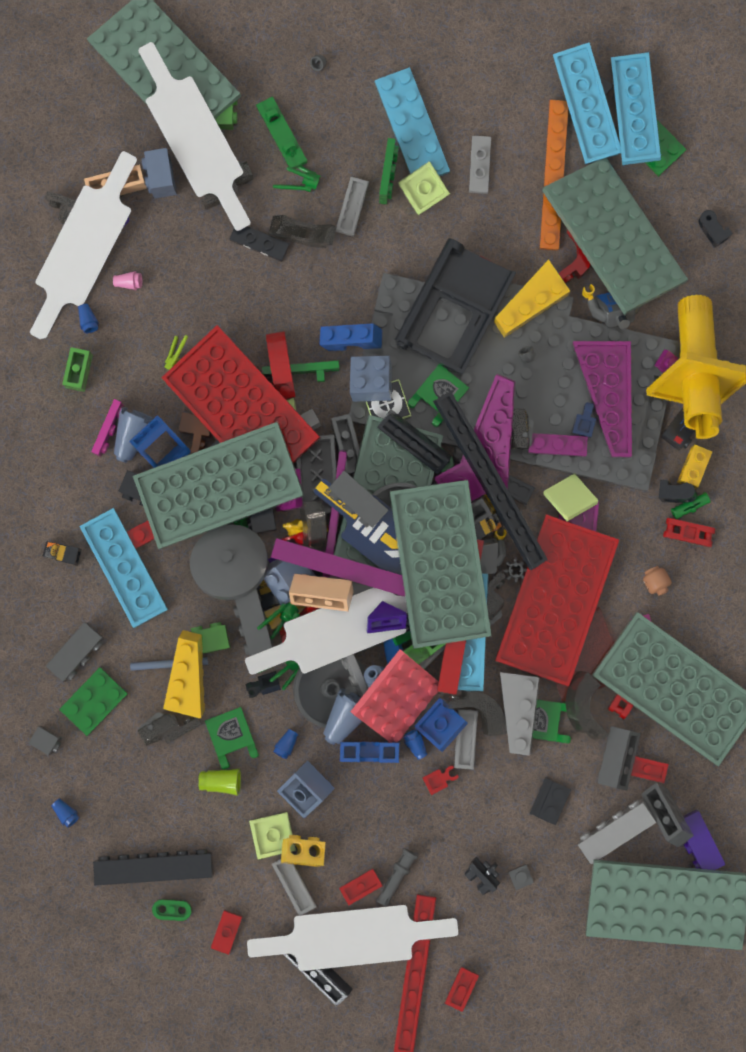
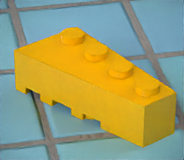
M549 259L495 317L494 323L504 338L569 295V288Z
M183 630L178 638L163 708L165 710L202 718L205 703L201 634Z

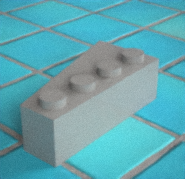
M500 672L510 753L529 756L531 755L540 677Z
M642 797L639 800L633 801L623 811L616 812L609 821H603L596 826L597 829L593 832L587 831L581 835L578 846L590 864H593V860L601 859L655 824L656 820Z

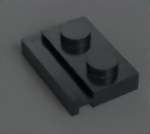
M544 778L529 814L556 825L571 789Z

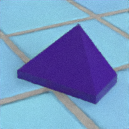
M382 601L367 617V634L406 629V612Z

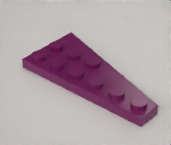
M573 341L572 343L611 457H632L631 341Z
M496 374L474 427V432L508 489L515 381ZM463 455V457H462V459H461V462H463L464 460H466V458H465L464 455Z

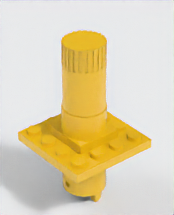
M691 295L684 297L677 304L680 359L656 379L646 391L647 396L682 403L685 426L696 430V439H708L719 433V425L722 423L721 404L746 384V365L718 360L712 301L706 296Z

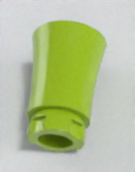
M240 768L200 772L199 790L239 796L241 788Z

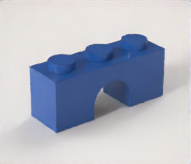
M374 323L324 326L320 329V346L328 351H343L347 349V346H358L363 349L382 348L383 330Z
M342 741L340 742V762L399 763V742Z

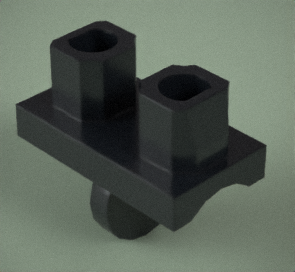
M475 857L464 874L470 881L476 877L482 881L477 886L482 895L490 891L493 893L500 884L497 880L499 874L495 870L498 866L496 862L490 865L486 860L482 863Z

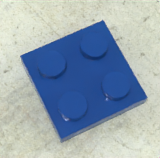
M439 698L414 727L443 752L465 728L468 722Z

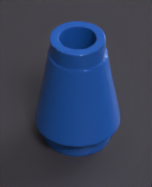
M89 304L78 306L81 330L86 334L97 331L99 322Z
M288 729L274 746L273 752L287 759L292 754L298 734Z
M417 729L403 736L404 743L417 760L427 756L421 733H418Z
M60 798L51 805L63 826L65 825L69 828L78 821V812Z

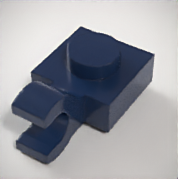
M586 402L583 415H576L573 434L592 437L596 418L591 417L594 404Z

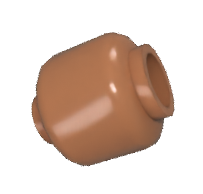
M658 566L647 570L643 577V582L650 594L657 593L658 596L669 591L668 587L672 584L667 571Z

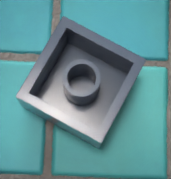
M167 148L145 151L142 165L146 175H148V177H145V183L149 194L152 193L154 199L177 195L172 162Z
M390 356L351 357L350 395L352 401H391L392 363Z

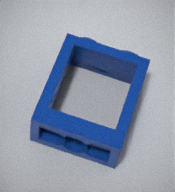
M158 415L129 441L154 468L185 457L191 452ZM166 431L178 445L156 463L144 450Z

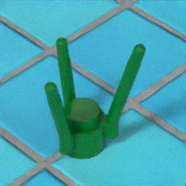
M303 166L298 167L301 171L287 167L288 171L304 177L302 184H305V186L273 185V188L311 192V189H317L320 175Z
M291 603L282 604L257 629H262L277 615L281 614V622L270 637L274 639L284 623L300 617L298 614L299 609Z
M286 661L287 666L275 674L270 681H275L289 669L294 671L282 687V690H285L293 681L300 668L295 661Z

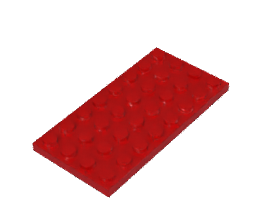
M218 325L161 377L220 443L278 422L294 463L321 438Z
M546 514L537 542L548 560L532 570H529L527 567L495 661L569 687L619 539Z

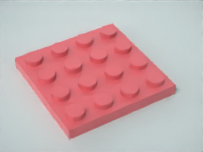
M399 650L350 712L389 742H398L438 693L439 681L402 650Z

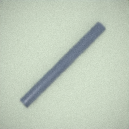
M203 657L202 665H208V657ZM174 660L130 663V669L134 671L172 668Z

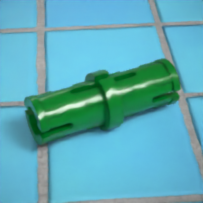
M703 492V494L697 496L695 501L682 503L671 508V513L675 519L690 512L694 513L696 509L711 503L710 498L706 492Z

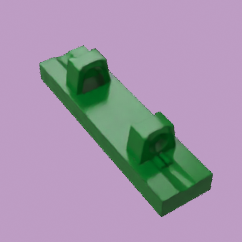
M273 96L256 104L288 167L296 169L308 163ZM277 116L279 117L278 119H276V120L270 122L271 119H273V118H275V117H277Z
M339 361L290 364L292 375L317 373V382H325L324 372L339 371ZM270 366L262 367V374L265 377L272 376Z

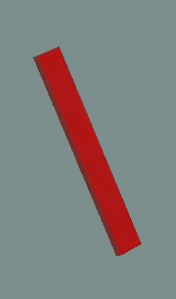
M477 539L481 562L484 540ZM466 640L446 643L438 692L457 695Z
M417 894L413 917L414 922L433 921L436 897ZM430 939L416 941L411 948L412 958L407 960L394 1052H414Z

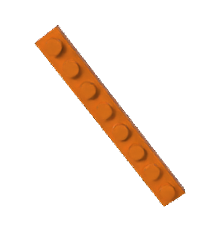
M562 100L549 101L544 187L564 177L568 105L566 101ZM543 193L539 249L558 251L561 218Z

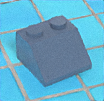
M277 559L268 563L264 581L280 605L290 602L289 590L294 574L316 576L312 569Z
M307 760L277 792L303 818H306L335 788Z

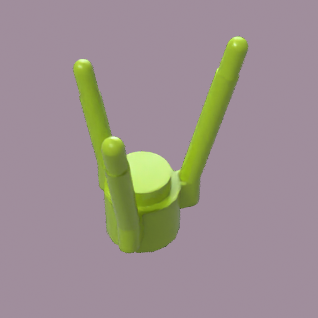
M187 335L184 336L175 355L173 353L178 336L174 337L164 367L170 370L180 360L178 357L188 338Z

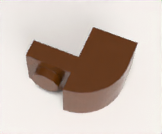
M182 412L179 432L181 434L193 435L191 453L193 454L205 449L206 440H203V437L211 438V432L194 414Z

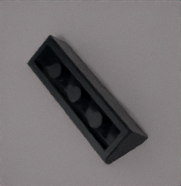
M392 409L389 410L377 426L378 429L436 474H439L451 459L450 454Z
M283 954L298 968V961L294 955ZM332 968L301 971L335 1006H338L353 990Z

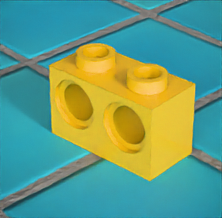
M694 444L689 450L677 483H690L695 489L698 488L712 451Z
M289 835V838L283 839L281 863L314 867L324 866L326 842L320 841V838L308 837V840H303L301 836ZM292 844H294L298 849L296 855L292 854L290 851V847ZM311 846L316 849L315 857L309 853Z

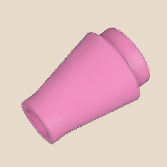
M134 271L113 276L114 287L132 290L142 288L143 280L141 273Z

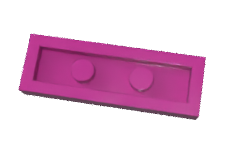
M113 400L91 451L93 454L101 457L102 453L105 454L109 447L108 439L115 434L117 429L115 423L119 418L120 409L123 407L122 402Z

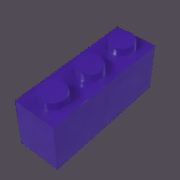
M694 810L684 815L683 817L694 836L683 845L688 854L692 853L695 859L692 861L696 869L716 870L726 865L700 812Z

